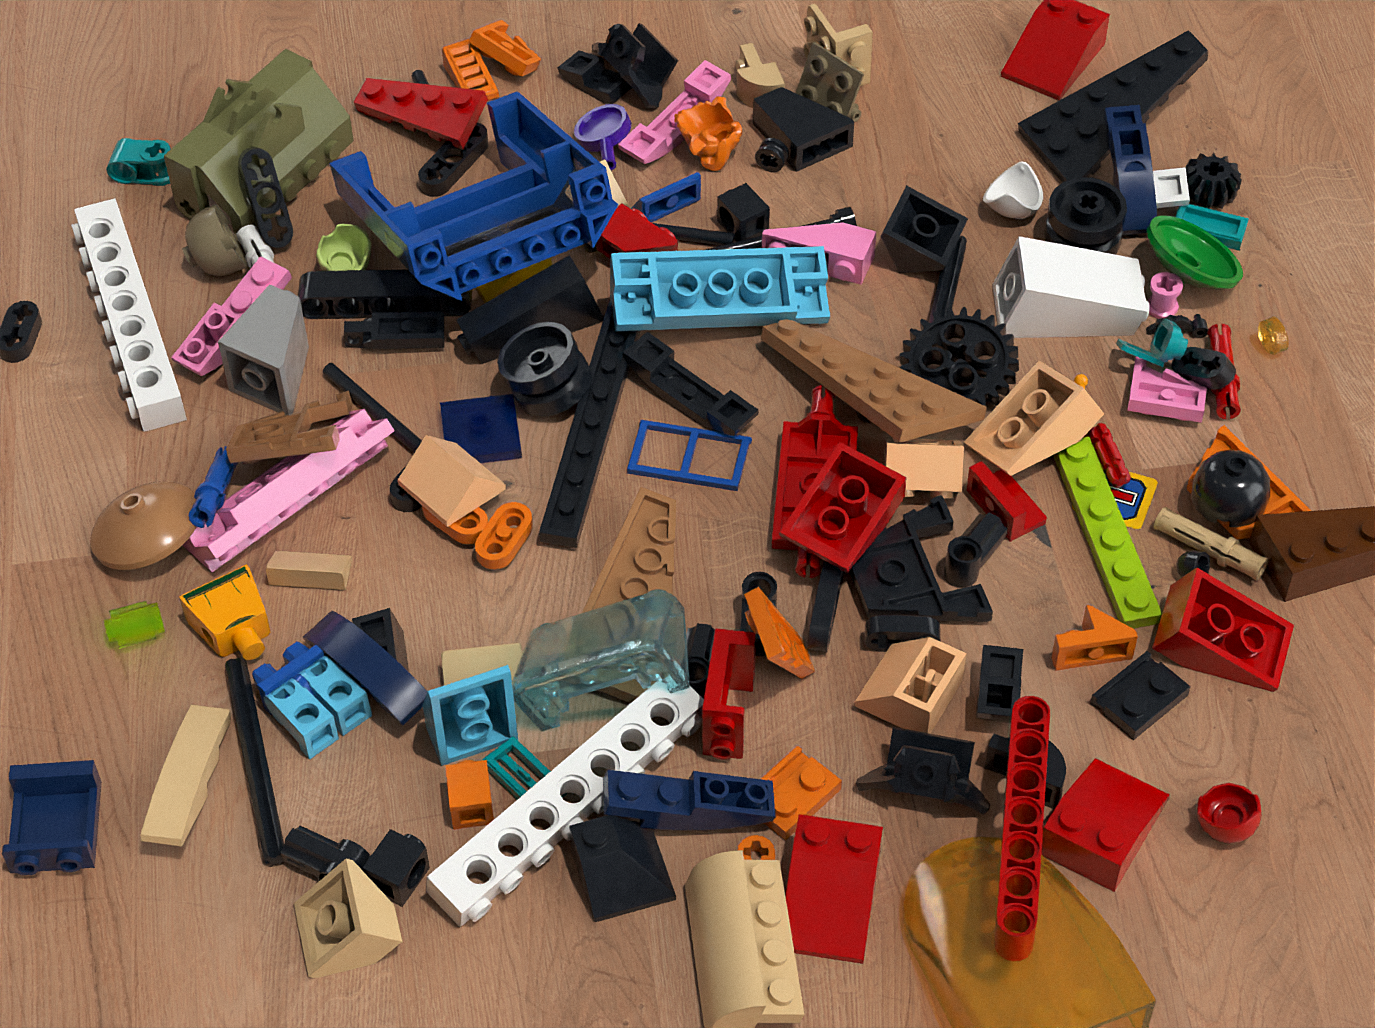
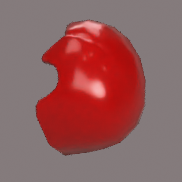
M1229 782L1213 786L1198 799L1197 816L1201 828L1216 841L1227 844L1245 841L1258 829L1262 818L1258 795L1252 794L1244 786Z

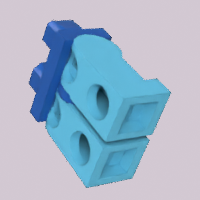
M296 641L286 648L283 653L286 664L284 667L276 671L270 663H264L252 673L264 709L280 725L287 729L299 743L301 751L309 759L339 739L337 730L344 736L372 716L367 692L329 657L324 656L323 650L317 645L309 649Z

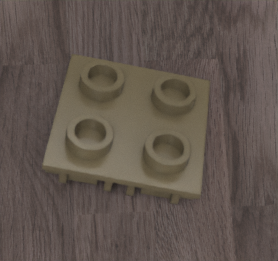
M813 42L796 94L848 116L856 122L861 116V111L854 102L864 73L816 42Z

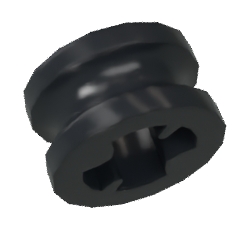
M767 138L763 140L755 154L756 163L765 171L778 172L788 159L789 150L782 141L775 138Z

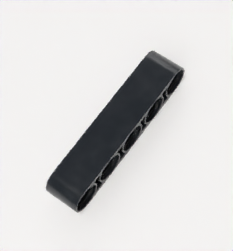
M410 269L306 272L300 277L298 289L303 317L308 319L371 318L372 313L442 311L444 312V317H457L469 313L472 308L473 289L461 293L462 301L421 284L410 272Z

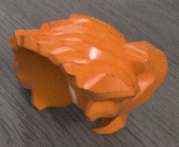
M716 96L712 103L709 101H705V103L699 102L692 108L681 110L678 114L674 115V122L677 123V127L691 153L699 156L701 165L711 171L720 170L727 163L730 153L737 147L742 136V126L738 121L733 120L730 110L726 107V98Z

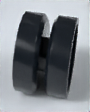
M1077 177L1064 181L1053 190L1049 198L1048 218L1044 233L1045 241L1116 255L1121 246L1123 226L1127 213L1126 199L1119 189L1100 179Z
M554 322L536 323L521 329L509 338L500 350L497 361L499 372L505 383L511 388L512 395L519 407L527 414L538 417L556 415L571 408L587 392L592 378L590 367L584 355L579 351L571 331L563 324Z

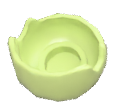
M338 224L331 234L321 237L316 254L317 262L322 271L366 270L371 256V241L367 232L357 225Z

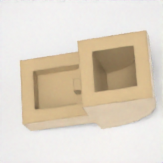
M753 43L740 45V59L735 61L737 72L736 94L744 104L753 108L754 98L780 87L785 88V83L775 62L761 63Z

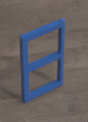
M640 420V427L628 464L627 474L738 491L749 445L752 443V437L732 436L716 431ZM648 430L690 436L680 471L638 465ZM698 438L741 444L732 480L689 473Z

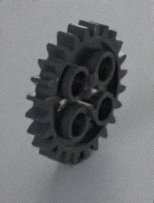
M962 307L959 315H954L952 309L947 308L946 317L944 318L937 312H933L932 323L921 319V331L911 328V340L903 341L904 352L899 355L900 364L902 365L900 366L901 369L986 406L988 401L997 406L999 404L998 394L1007 396L1009 393L1008 384H1016L1015 372L1019 371V360L1017 359L1018 346H1013L1014 335L1006 334V325L1004 323L995 326L994 315H990L985 320H982L980 309H977L973 316H968L966 307ZM953 338L961 339L958 342H950L948 340ZM981 356H990V357H992V358H990V359H988V360L978 359V358L981 357ZM932 364L940 365V367L935 369L927 368V366ZM961 382L971 383L970 385L965 387L957 385Z

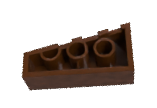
M1375 506L1256 516L1249 544L1255 553L1269 558L1265 571L1284 602L1375 575Z

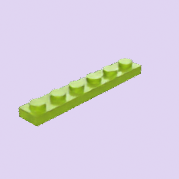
M1090 437L1082 438L1079 442L1054 454L1053 457L1117 618L1120 622L1133 629L1159 624L1162 612Z

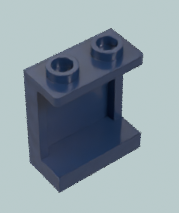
M94 760L10 765L9 782L14 792L9 844L2 846V856L9 872L33 875L40 871L60 870L63 872H76L84 868H95L102 781Z

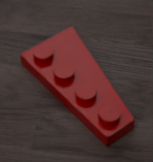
M366 78L354 100V104L358 112L388 123L393 121L402 123L403 127L413 132L417 129L428 133L432 139L440 142L443 139L451 141L454 147L463 150L488 98L483 90Z

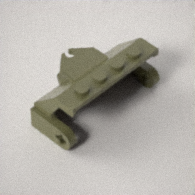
M288 49L283 50L249 81L227 79L225 82L228 85L227 94L225 95L224 89L218 87L203 122L164 155L175 204L188 219L191 220L197 213L210 207L209 196L230 216L234 234H237L242 227L247 225L257 227L238 164L241 153L247 148L258 147L270 154L285 203L293 200L301 189L311 180H314L330 162L336 160L341 152L354 141L350 115L314 70L312 61ZM255 154L252 155V162L247 164V168L255 170L258 180H251L252 186L260 181H271L270 175L264 178L260 172V165L265 163L264 159L257 158ZM268 187L262 188L257 193V203L261 207L271 206L275 201V192ZM278 211L272 214H261L262 220L265 217L271 220Z

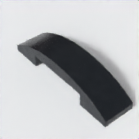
M646 332L623 352V358L652 390L678 411L707 428L735 436L759 413V409L730 390L723 395L674 360L675 351L649 332Z

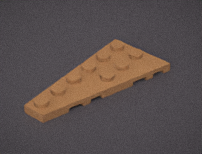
M640 487L557 664L555 674L632 703L671 669L676 526L675 499Z

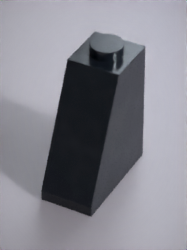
M783 87L753 99V125L766 139H778L788 147L789 157L786 161L796 172L853 147L854 121L848 116Z

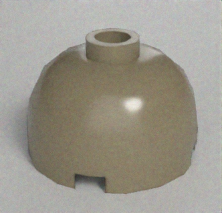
M217 204L203 209L191 218L185 231V239L188 246L182 248L192 267L199 265L209 275L226 276L248 265L245 260L246 253L238 241L237 234L232 233L227 225L230 221Z

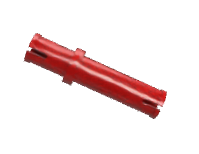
M1221 323L1222 335H1219L1218 324L1212 325L1207 332L1210 350L1224 353L1234 365L1231 328ZM1237 374L1225 387L1211 389L1216 395V413L1222 419H1226V407L1229 408L1230 419L1237 417L1241 412L1238 399L1240 379Z

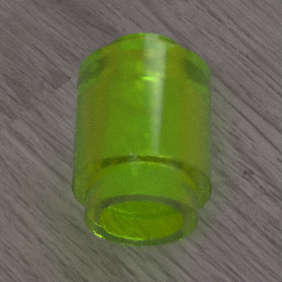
M147 601L112 609L109 610L111 618L103 620L109 643L117 641L119 649L156 639L157 634L165 632L157 602L147 604Z

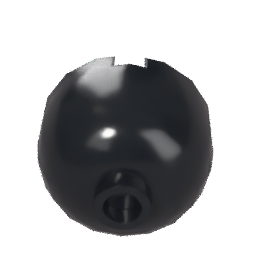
M1224 450L1210 456L1202 462L1192 483L1191 500L1197 512L1215 524L1217 519L1223 522H1230L1229 527L1238 528L1254 523L1257 515L1264 514L1270 498V477L1263 464L1253 455L1240 450Z

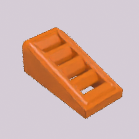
M469 39L442 48L443 66L457 88L471 89L484 85V87L475 90L485 91L488 100L499 97V91L477 47L469 43Z

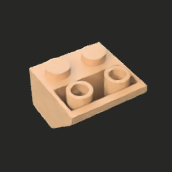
M931 637L891 644L857 697L854 706L900 728L931 734L963 681L967 653Z

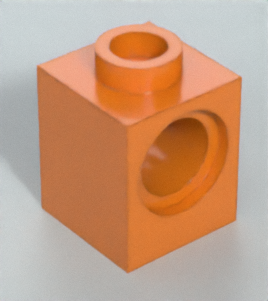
M464 760L457 764L445 765L453 830L484 826L494 820L487 760Z

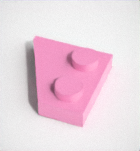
M1136 356L1127 411L1202 423L1207 388L1192 380L1183 379L1179 374L1167 368L1162 374L1147 367V360Z

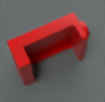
M715 628L702 708L703 755L713 756L721 760L743 758L745 709L738 706H729L727 701L729 689L753 692L756 657V634L754 632Z

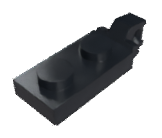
M444 312L372 313L371 318L364 319L363 321H344L345 346L365 349L445 348Z

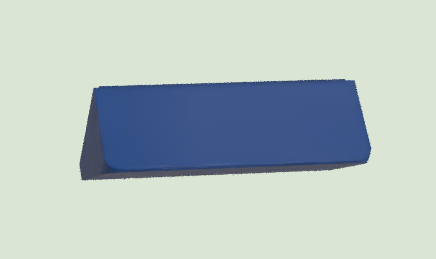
M696 172L640 198L632 208L640 210L647 217L648 221L654 222L701 199V175L699 172Z

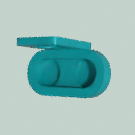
M1165 318L1159 324L1154 334L1150 351L1118 339L1116 344L1122 351L1163 367L1165 362L1174 358L1180 360L1188 345V339L1183 338L1181 328L1175 322Z

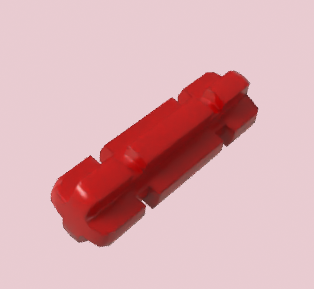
M1098 423L1088 431V436L1091 442L1094 443V449L1103 469L1106 470L1105 473L1109 482L1112 483L1113 487L1120 488L1123 484L1130 482V473L1125 468L1124 460L1116 443L1113 442L1110 430L1106 427V424Z

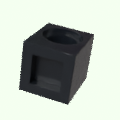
M747 183L717 196V221L727 232L734 233V240L736 242L761 236L764 230L769 229L770 207Z
M390 829L362 869L391 902L403 907L430 869L426 846L420 839L411 834L402 835Z

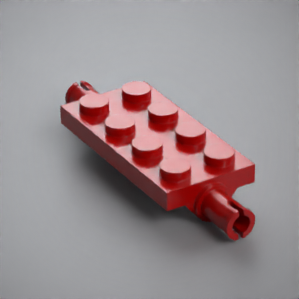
M822 385L812 389L811 411L807 414V417L800 422H783L772 532V549L798 550L795 571L804 578H806V567L808 564L810 565L809 578L817 577L820 574L821 558L779 536V532L838 442L840 441L857 450L858 426H845L836 419L833 414L835 394L825 388V397L822 398Z

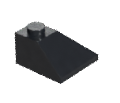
M613 815L569 826L571 852L594 922L676 900V894L653 829L640 828V822Z

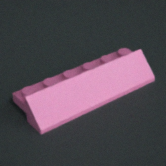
M365 409L350 411L349 415L343 416L332 424L336 425L340 437L336 450L285 457L227 498L224 505L216 511L213 523L207 527L205 522L204 528L196 527L193 534L182 546L211 572H214L385 449L388 445L384 438L395 430L387 418L372 421Z

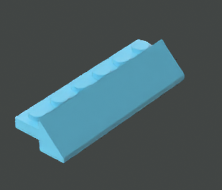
M824 246L611 253L610 305L613 307L615 331L765 326L778 323L784 319L793 320L800 324L828 323L830 319L826 291L828 272Z

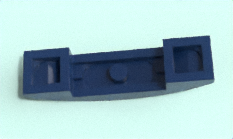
M330 611L303 636L304 640L311 647L317 645L323 650L324 656L329 657L374 697L377 704L402 726L423 707L427 690L376 641L337 612Z

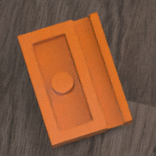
M799 746L795 747L761 778L762 780L773 781L776 816L773 821L764 824L786 841L796 832L798 815L813 816L841 790L842 780L812 756L810 758L802 753V748Z

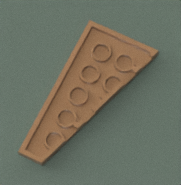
M784 319L778 323L762 327L761 340L899 443L982 421L985 418L986 406L796 321Z

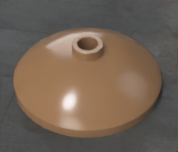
M159 481L137 486L118 496L101 512L91 532L90 546L98 561L112 569L132 570L154 564L175 552L190 538L197 527L189 520V512L196 501L194 492L183 484Z

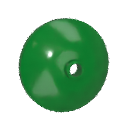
M1172 216L1154 217L1147 226L1148 241L1158 260L1169 273L1180 277L1183 283L1199 288L1224 290L1237 286L1241 281L1243 269L1236 256L1221 241L1202 228Z

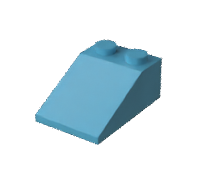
M508 665L427 691L422 705L425 724L441 766L497 748L512 736L518 740L511 671Z

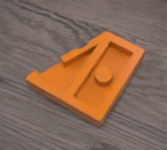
M499 20L473 31L468 42L476 46L481 55L502 63L505 70L516 76H525L537 70L541 58L528 48L519 36H515L513 40L506 33L509 25L505 21Z

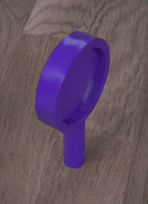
M606 104L596 107L583 115L574 127V135L579 145L586 151H600L601 159L606 160L612 171L616 168L613 146L620 143L628 135L632 122L624 107L618 104Z

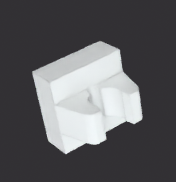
M1186 168L1153 171L1157 208L1189 205L1190 198Z

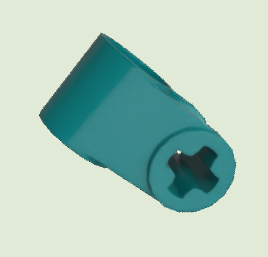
M122 138L117 141L106 167L107 174L114 181L122 184L137 183L153 184L156 186L170 184L164 155L171 148L163 140L151 141Z

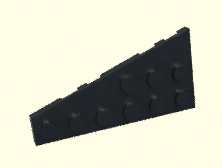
M1188 30L1019 122V133L1062 183L1077 177H1087L1089 174L1094 175L1101 168V162L1110 154L1104 119L1105 108L1140 105L1142 121L1145 123L1149 119V114L1157 106L1161 107L1169 99L1168 94L1177 85H1183L1208 60V50Z

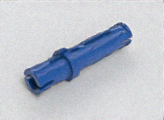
M225 446L224 451L222 447L216 451L204 483H201L195 491L194 498L196 501L189 512V520L197 527L204 528L205 522L207 527L213 523L216 511L224 505L226 499L225 490L239 463H230L226 451L227 446Z

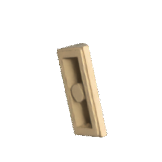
M275 551L266 567L269 585L346 590L352 556Z
M520 643L447 650L441 653L444 685L508 665L511 671L513 693L526 692Z

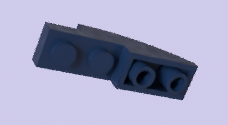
M1140 105L1105 108L1104 119L1114 170L1113 184L1114 187L1120 190L1126 199L1127 205L1123 235L1147 233V226L1154 217H1157V205L1146 123L1142 121Z
M607 770L603 777L604 815L640 819V828L685 831L728 829L771 822L776 817L773 781L698 771H693L689 779Z

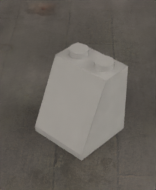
M269 284L221 337L218 345L229 391L278 413L283 411L286 416L291 415L294 411L309 344L300 297L291 291L282 290Z

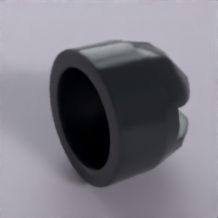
M1196 550L1183 553L1177 559L1176 567L1178 573L1183 577L1195 568L1209 573V555L1206 552Z

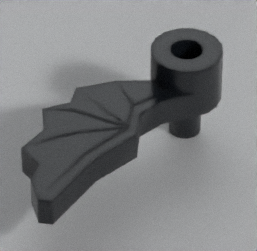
M1200 314L1194 315L1193 321L1182 315H1169L1166 317V319L1175 322L1181 330L1192 332L1195 338H1203L1208 335L1207 322L1201 318ZM1165 318L1157 319L1154 324L1149 325L1146 328L1147 334H1155L1159 324Z

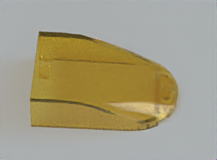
M971 837L951 842L931 853L914 871L905 892L903 905L904 931L910 948L952 1028H1098L1126 1016L1134 1028H1149L1156 999L1132 958L1096 908L1044 856L1041 855L1038 918L1034 948L1030 956L1021 961H1009L1002 958L994 947L1002 838Z

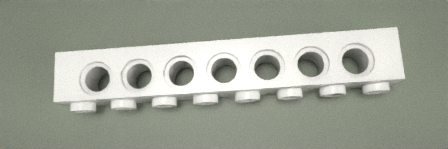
M116 199L74 209L78 223L71 226L77 245L83 243L85 247L79 248L84 268L92 267L93 270L86 272L92 293L100 292V295L94 296L99 316H107L108 320L102 321L107 342L115 341L116 345L110 346V351L115 367L123 366L124 371L118 372L123 393L131 392L132 397L126 398L131 418L140 419L143 432L187 420L181 395Z
M670 669L427 876L426 892L459 927L463 926L469 919L473 922L478 921L491 908L492 903L490 901L501 892L506 895L513 891L523 880L524 876L522 873L533 864L536 867L544 864L555 851L553 847L563 838L567 841L570 840V825L584 822L594 811L597 814L604 811L603 777L595 775L592 772L593 768L604 767L608 770L644 774L645 770L643 768L650 762L655 760L659 763L670 754L675 747L673 742L684 734L686 737H689L702 725L704 699L673 669ZM657 716L663 717L667 719L670 724L666 726H659L655 724L651 720V718ZM634 742L641 749L638 751H628L622 746V743ZM575 793L581 798V801L578 803H568L562 799L561 795ZM534 819H544L550 823L551 827L546 830H538L530 822ZM505 845H512L519 849L520 854L514 857H507L499 849ZM473 872H482L488 876L489 880L484 884H475L467 876Z

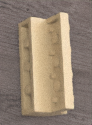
M743 850L723 852L702 860L692 869L685 884L704 1028H755L757 1023H800L805 1014L780 860H744Z

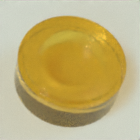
M1274 316L1260 321L1258 335L1265 350L1272 355L1287 350L1289 339L1281 321Z

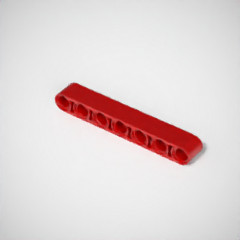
M1024 696L1014 703L1009 734L994 932L996 952L1002 958L1009 961H1021L1030 956L1034 948L1038 918L1050 708L1046 701L1035 696Z

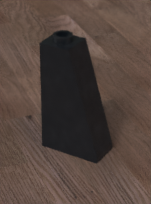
M569 255L456 319L463 332L457 337L466 353L469 355L475 352L481 364L498 359L500 350L509 338L528 326L536 323L554 322L563 324L573 333L601 323L604 316L583 276Z

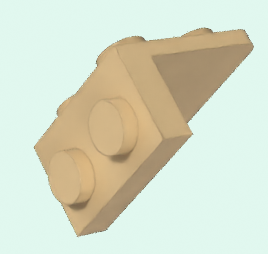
M816 4L808 5L807 17L804 19L807 43H804L803 49L806 59L808 58L812 43L816 42L864 73L860 86L870 83L873 32L869 26L864 24L836 33Z

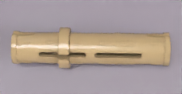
M1167 507L1162 508L1155 520V530H1159L1199 551L1206 552L1209 556L1217 559V564L1224 568L1230 566L1256 581L1261 578L1267 568L1269 558L1262 557L1239 545V540L1233 537L1227 539L1171 511Z

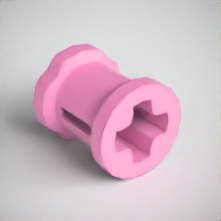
M1161 272L1152 277L1150 282L1152 295L1147 300L1149 302L1150 316L1161 319L1169 315L1174 316L1178 312L1177 297L1183 289V282L1180 277L1169 272Z

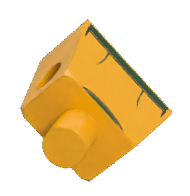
M247 564L179 596L187 623L218 656L226 657L239 650L244 659L253 660L264 652L265 646L261 639L267 637L271 631L264 605Z

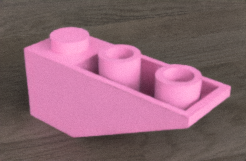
M846 223L767 229L762 233V248L824 246L828 276L860 285L875 257L876 231Z

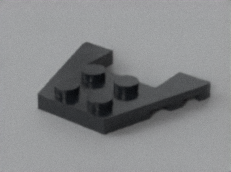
M943 495L931 499L929 505L919 511L913 509L904 514L903 520L891 527H885L849 570L867 618L878 615L927 616L944 621H992L993 610L981 584L944 593L941 592L919 540L922 537L953 530L954 521Z

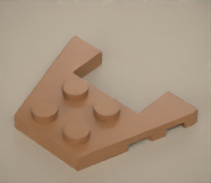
M349 391L335 394L337 402L320 405L317 400L305 404L302 412L285 416L282 411L238 425L226 448L230 463L242 462L243 464H252L262 459L336 450L340 440L336 425L308 430L313 422L349 415L353 405Z

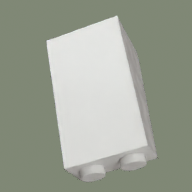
M1018 236L992 284L997 324L1004 323L1006 325V334H1013L1014 338L1134 335L1141 322H1145L1149 314V302L1146 301L1144 292L1145 278L1141 275L1139 259Z

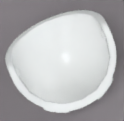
M1018 162L993 181L986 190L983 201L994 211L1005 217L1024 219L1038 211L1043 202V190L1029 164Z

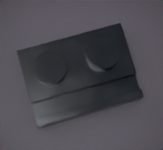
M1146 651L1092 694L1090 704L1101 708L1104 711L1105 717L1132 740H1135L1189 695L1191 686L1162 662H1155L1151 658V653Z

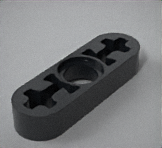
M476 123L468 139L469 141L463 150L454 147L452 142L447 140L422 166L418 172L420 190L423 194L430 197H438L447 193L487 150L488 134L483 124ZM450 156L462 158L458 162H447L445 160Z
M247 148L241 153L238 164L260 237L272 247H284L293 237V226L272 157L261 148ZM255 154L257 158L264 159L265 162L260 165L262 177L266 178L270 175L271 181H260L252 186L251 180H258L255 170L247 168V164L252 162L251 156ZM262 188H271L276 196L274 203L269 207H261L257 203V193ZM280 209L281 214H275L274 218L277 225L285 227V231L280 232V239L276 240L275 237L267 233V231L272 230L270 218L265 217L262 220L261 214H272Z
M825 560L822 566L807 645L809 650L828 652L844 575L843 570Z

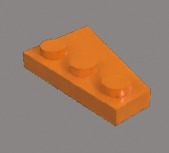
M757 587L745 593L744 595L750 609L745 612L746 619L753 632L759 634L768 660L801 679L814 673L815 669L804 640L762 590Z

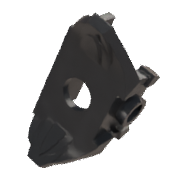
M639 23L633 34L623 24L613 25L608 29L609 34L606 42L594 43L592 45V52L603 56L620 73V77L634 89L647 109L653 110L658 108L659 102L662 99V88L679 60L643 24Z
M893 727L887 764L858 778L856 782L859 791L884 789L898 794L899 792L931 797L944 800L946 803H958L968 806L983 815L990 809L988 800L969 780L975 744L973 741Z

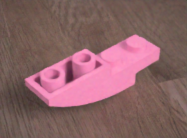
M260 256L223 305L220 306L213 303L171 357L172 360L200 376L222 365L218 341L269 284L283 290L292 278L289 270Z

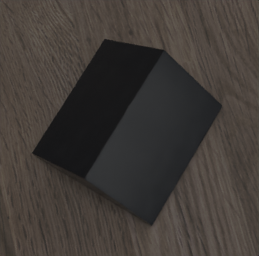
M906 185L880 237L899 274L943 270L968 218Z

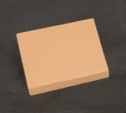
M428 435L424 437L398 478V485L447 527L506 490V484L457 443Z

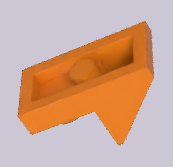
M1086 605L1082 623L1083 631L1070 630L1063 634L1055 635L1051 657L1055 671L1132 660L1138 635L1135 629L1093 606Z

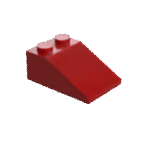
M1043 0L1033 13L1002 69L1001 77L1059 101L1105 45L1110 14L1076 0Z
M839 441L779 532V536L848 573L883 531L904 499L907 477Z
M1195 568L1170 585L1152 649L1185 668L1274 692L1279 687L1294 624L1203 570Z
M1095 758L1063 795L1043 827L1041 855L1115 892L1169 800L1170 794Z
M802 814L798 815L785 896L794 953L853 963H864L881 853L883 827Z

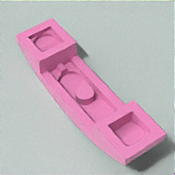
M706 60L703 61L684 80L685 90L647 127L640 123L618 144L619 149L643 164L655 161L669 153L685 140L677 127V123L674 122V115L678 114L681 110L692 108L699 102L705 103V101H709L712 103L716 96L721 97L731 80V74Z

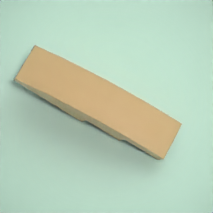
M198 705L190 706L175 736L152 795L140 834L141 841L175 846L183 845L208 797L207 782L220 759L219 745L231 724L230 709Z

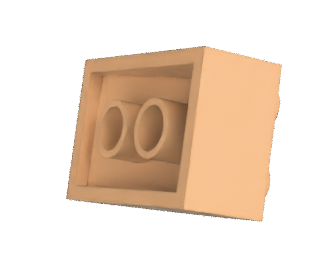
M1038 361L964 443L996 467L1012 476L1079 442L1104 413L1083 387L1043 362Z

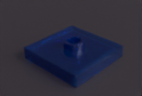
M512 394L440 402L444 440L457 443L479 463L522 458L515 402Z

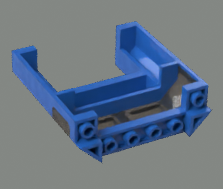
M518 91L487 103L500 162L509 171L425 204L414 207L410 201L394 207L374 187L367 157L362 151L329 163L337 193L421 284L461 301V293L585 243L594 248L619 205L612 199L606 167Z

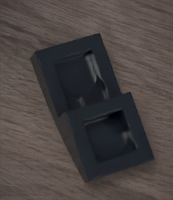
M580 50L557 67L559 74L575 87L607 104L615 103L632 88L620 77V73L605 68L602 57Z

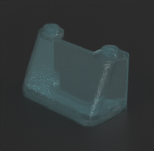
M656 589L640 596L540 625L529 634L513 677L514 702L541 731H546L560 726L559 710L561 713L569 711V698L632 679H636L643 689L651 687V681L666 683L670 693L690 688L684 607L671 593Z

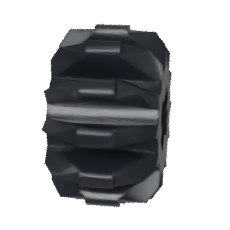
M1214 152L1210 157L1200 153L1197 159H1189L1185 168L1189 198L1193 199L1194 205L1203 204L1208 209L1215 205L1223 209L1226 203H1233L1242 181L1241 173L1238 171V164L1229 163L1228 156L1216 157Z

